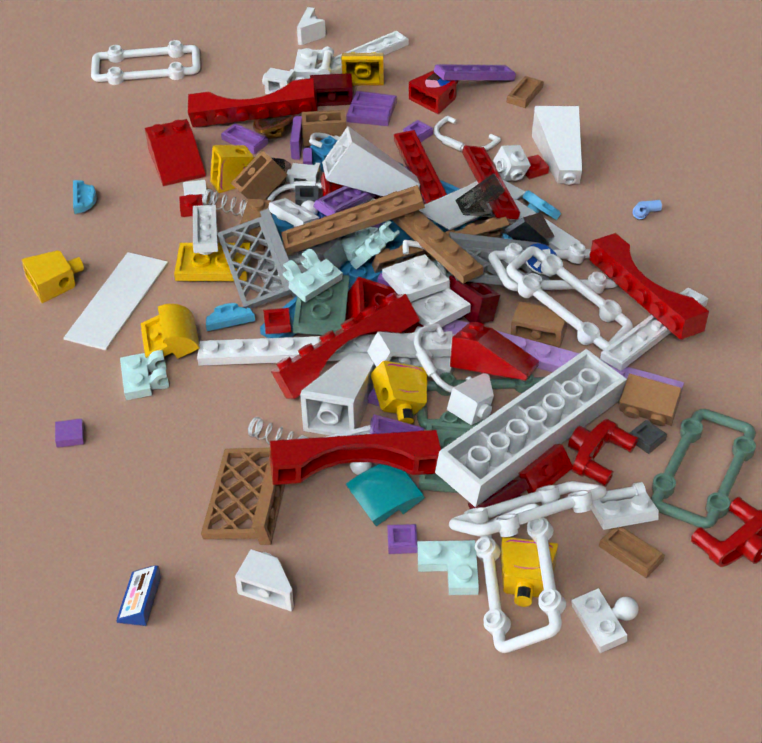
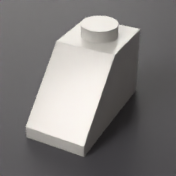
M378 331L367 351L376 367L383 360L423 367L416 356L417 351L414 342L399 333ZM422 347V349L427 352L428 356L431 359L433 356L432 353Z
M483 373L453 387L447 410L470 425L485 420L492 411L491 403L494 396L489 375Z
M251 549L235 575L238 594L292 612L294 608L292 588L278 558L269 553H261Z

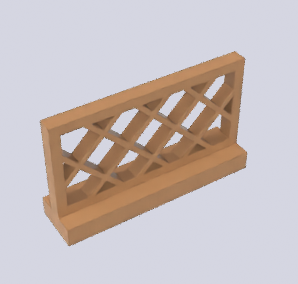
M270 447L224 450L201 531L203 539L258 538L260 545H271L285 484H272ZM261 457H269L268 461L260 466L254 463ZM231 458L244 459L234 467L229 464ZM250 465L254 470L242 477L239 472ZM234 476L238 481L226 488L224 482ZM261 476L263 481L253 488L249 482ZM243 486L249 490L239 498L233 495ZM255 496L258 499V503L247 509L243 504ZM227 497L233 501L223 509L218 507V503ZM239 507L243 513L230 520L227 515ZM248 518L253 522L251 529H239L237 527ZM221 519L227 523L220 529H211L212 525Z

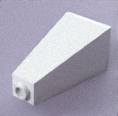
M535 106L532 138L546 164L549 166L557 184H580L582 159L579 106Z
M348 126L322 162L326 180L376 195L386 196L392 192H398L416 185L420 189V183L415 174Z
M352 351L301 391L303 431L330 436L360 427L368 404V395L374 387L371 372L376 366L368 353Z

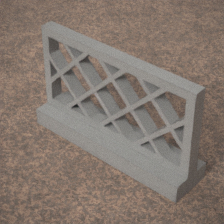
M269 208L260 211L262 217L217 233L243 307L246 309L247 307L252 309L289 294L293 298L297 296L289 289V281L283 276V273L287 271L283 264L288 262L289 259ZM258 226L261 227L257 237L248 234L250 229ZM231 236L239 237L235 245L226 243L225 239ZM245 239L254 242L249 250L240 248ZM259 244L268 247L264 255L255 253ZM236 253L246 255L241 264L232 261ZM251 257L261 260L256 269L247 266ZM266 262L275 265L271 274L261 271ZM243 271L252 273L248 282L239 280ZM258 276L267 278L263 287L254 285ZM273 281L282 283L284 287L276 291L269 290ZM250 289L260 292L257 298L249 301L246 300Z
M449 233V237L483 266V274L468 281L476 283L503 285L489 262L488 256L491 252L505 250V247L509 246L510 243L519 244L523 250L532 244L538 243ZM500 260L506 269L508 263H506L504 260ZM526 262L520 268L525 270L527 273H524L517 269L523 275H528L530 273L538 274L532 271L527 266ZM485 271H489L494 275H489ZM538 274L542 277V280H549L548 276Z

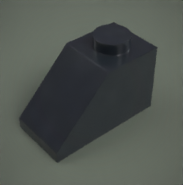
M541 212L523 217L504 229L506 234L513 240L538 242L549 246L548 241L555 237Z

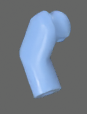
M661 200L638 202L633 209V216L636 219L642 220L650 212L661 211Z

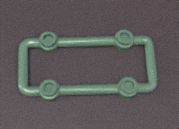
M442 373L439 376L444 382L453 387L466 382V380H456L451 373ZM531 374L527 380L500 378L490 379L492 389L514 388L517 392L524 393L545 377H534ZM427 381V391H437L443 396L451 395V392L445 391L435 381ZM427 402L417 412L418 423L424 429H427V421L468 424L450 411L444 412L440 419H428ZM481 420V421H479V422H477V423H475V424H473V425H478V424H479L480 422H482L483 420Z
M699 409L694 412L691 418L682 421L680 428L681 439L664 473L657 474L653 479L652 490L654 493L651 500L659 510V513L706 529L713 527L718 519L727 515L731 503L728 496L744 461H748L754 456L756 431L747 422L709 409ZM703 419L744 433V436L734 440L732 448L734 457L718 492L708 496L706 504L708 514L706 517L662 502L663 499L669 498L674 493L676 486L674 476L690 444L701 438L703 431L701 422Z

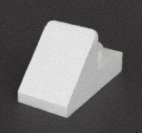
M307 7L297 26L298 45H304L326 36L325 20L318 19V16H315V8Z

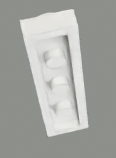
M216 205L193 206L194 253L208 255L218 252Z

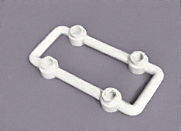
M179 40L170 41L168 47L123 50L119 45H112L107 52H98L93 55L91 77L96 82H108L112 85L121 84L124 80L159 77L180 80L185 75H194L200 71V50L195 45H183ZM184 53H192V67H184L180 62H172L168 69L123 72L119 67H111L108 69L107 74H99L100 60L109 59L110 62L118 63L123 61L124 58L169 55L172 58H178L183 56Z
M574 242L568 246V249L553 251L560 259H567L572 263L580 264L584 259H590L591 249H586L583 244ZM510 243L509 246L505 247V250L493 251L488 256L490 264L503 285L512 291H518V283L508 276L500 260H504L509 264L524 250L517 243ZM593 272L589 275L588 279H579L597 294L603 293L605 288H615L618 286L606 274L604 275L601 272ZM528 274L539 281L542 290L575 289L564 280H542V277L538 274Z
M530 246L508 264L506 268L507 274L518 283V293L524 298L536 297L577 330V339L581 344L589 345L594 343L600 349L605 350L633 329V323L621 313L622 309L617 302L609 299L605 300L566 270L558 256L546 254L538 247ZM534 256L541 262L543 274L550 277L557 274L600 308L599 316L603 321L611 322L615 320L622 325V328L609 342L600 336V330L595 324L582 322L544 292L535 277L523 275L517 269Z
M578 481L537 488L536 492L498 504L469 509L463 515L452 518L449 522V527L454 531L475 536H487L500 532L501 537H510L518 534V528L521 524L573 508L575 513L590 511L593 501L606 496L607 490L602 485ZM570 493L568 497L558 500L560 495ZM538 502L542 504L541 506L516 514H504L528 504ZM497 516L496 518H494V521L487 523V521H489V518Z
M528 504L505 514H516L539 505ZM544 517L528 522L527 532L537 544L544 591L539 595V607L549 619V625L509 640L505 639V634L511 627V621L501 609L495 561L500 556L501 548L492 539V534L480 536V539L475 543L476 555L484 563L489 611L484 616V627L493 636L494 646L501 653H510L557 635L562 626L561 613L566 608V600L556 590L548 543L554 529Z

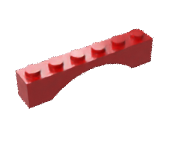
M314 78L291 81L285 87L273 93L252 99H230L217 96L211 92L188 94V116L192 127L318 111Z
M613 233L592 240L589 260L680 340L705 331L709 310L693 297L667 290L648 279L634 264L630 253V244L618 234Z
M394 292L382 298L383 303L375 307V305L367 307L361 311V317L356 320L353 317L340 324L342 328L335 333L331 330L319 337L321 341L317 344H307L298 350L299 355L292 359L290 356L276 363L277 368L272 370L271 373L285 398L295 399L300 396L301 391L319 377L328 359L349 340L363 334L378 331L401 333L419 322L420 319L407 295H396Z
M437 430L270 441L272 484L302 483L311 475L325 468L352 462L384 464L403 470L411 475L436 474L435 470L439 451L441 450Z

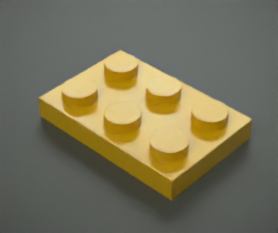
M193 243L179 244L174 271L175 281H234L221 243H218V252L208 255L194 253ZM242 243L240 248L249 250L251 245L250 243ZM236 253L232 261L241 264L246 255ZM243 271L239 280L247 281L248 272Z

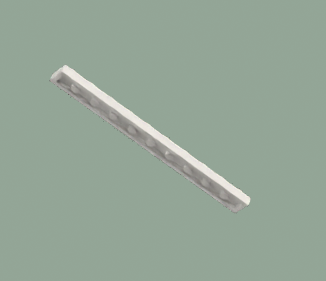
M452 331L445 332L446 335L443 338H440L437 332H426L422 334L420 344L432 353V357L451 356ZM416 333L399 334L414 342V335ZM363 334L349 340L337 349L328 361L342 360L352 351L368 353L367 351L376 334ZM320 336L200 341L197 360L199 366L278 363L286 357L290 356L292 359L299 355L298 350L310 343L315 345L321 340L319 339Z

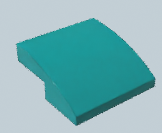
M378 464L346 483V486L376 527L398 510L404 514L425 498L405 471L384 464Z

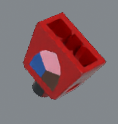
M433 70L409 81V100L436 114H440L455 100L458 80H443Z

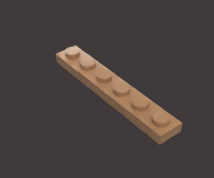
M416 185L283 231L281 234L285 251L289 255L423 209L425 205L420 189Z
M419 210L391 219L463 284L483 274V266Z
M493 217L479 225L472 223L465 226L462 230L455 231L452 229L444 233L448 236L450 232L498 237L505 233L504 229L509 227V222L506 217L499 219ZM402 244L397 249H383L379 254H376L372 267L374 272L377 273L386 267L425 254L427 257H431V255L425 249L410 246L409 254H403Z

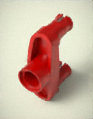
M609 419L603 420L592 431L579 425L568 442V447L578 452L572 472L581 477L586 476L606 487L614 471L593 461L603 446L609 442L631 453L639 437L618 427V424Z
M737 497L731 503L729 512L745 523L725 541H719L702 527L698 528L691 537V542L709 555V559L720 567L727 566L743 556L753 564H756L762 559V510H757L742 500L741 497Z

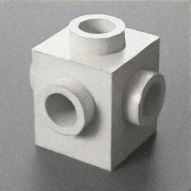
M521 145L501 146L493 160L497 171L505 181L522 180L530 167L529 160Z

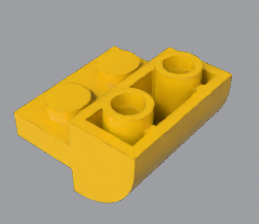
M179 304L158 306L159 315L140 323L146 358L152 352L162 350L164 357L173 353L178 359L200 349L194 315L185 306Z

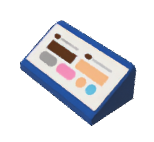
M150 566L131 573L117 616V623L147 625L161 579L159 566Z

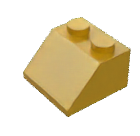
M342 53V74H352V86L384 85V53Z

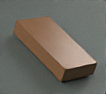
M524 76L507 96V103L526 108L541 91L544 81Z
M623 527L612 528L600 540L599 544L600 548L645 578L664 561L665 555Z

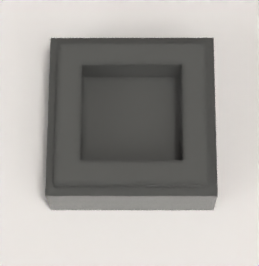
M645 420L630 432L633 436L639 437L636 446L648 454L666 441L667 433L648 420Z

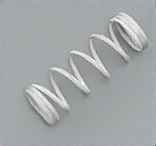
M207 189L203 194V205H211L212 201V205H214L218 199V191L214 193L213 190ZM211 192L210 200L206 203L208 193ZM224 194L222 198V207L216 208V210L222 208L223 211L226 213L232 211V214L234 215L241 214V216H243L241 212L243 210L244 213L247 202L245 203V199L241 201L240 212L235 214L232 209L236 204V197L232 198L231 209L229 211H225L223 206L227 201V194Z
M256 416L249 424L248 435L256 437L258 440L266 438V442L270 444L267 436L272 430L273 423L271 422L267 426L265 436L259 438L257 435L263 427V419ZM258 419L255 427V432L252 434L253 425ZM283 427L279 428L276 440L282 435ZM293 431L289 433L287 440L293 438ZM301 435L298 439H304L308 437Z

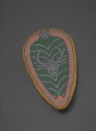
M297 115L255 119L253 129L258 133H264L267 138L283 137L284 126L293 122V118Z

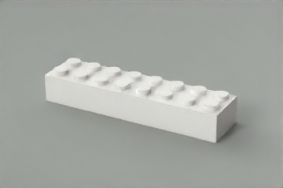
M585 349L440 450L435 473L473 506L477 507L519 475L518 473L553 445L562 444L570 438L579 425L585 427L620 401L627 379L589 350Z

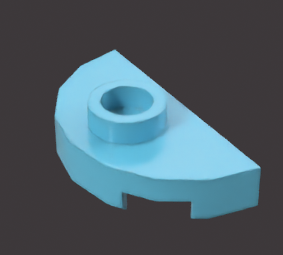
M73 180L74 214H78L90 209L96 203L97 195L93 185L84 184L82 180Z
M526 190L522 198L529 202L527 207L536 213L543 211L556 220L561 215L558 209L529 190Z
M237 303L223 304L214 308V312L206 317V329L211 331L255 321V314L248 307L247 309L238 307Z

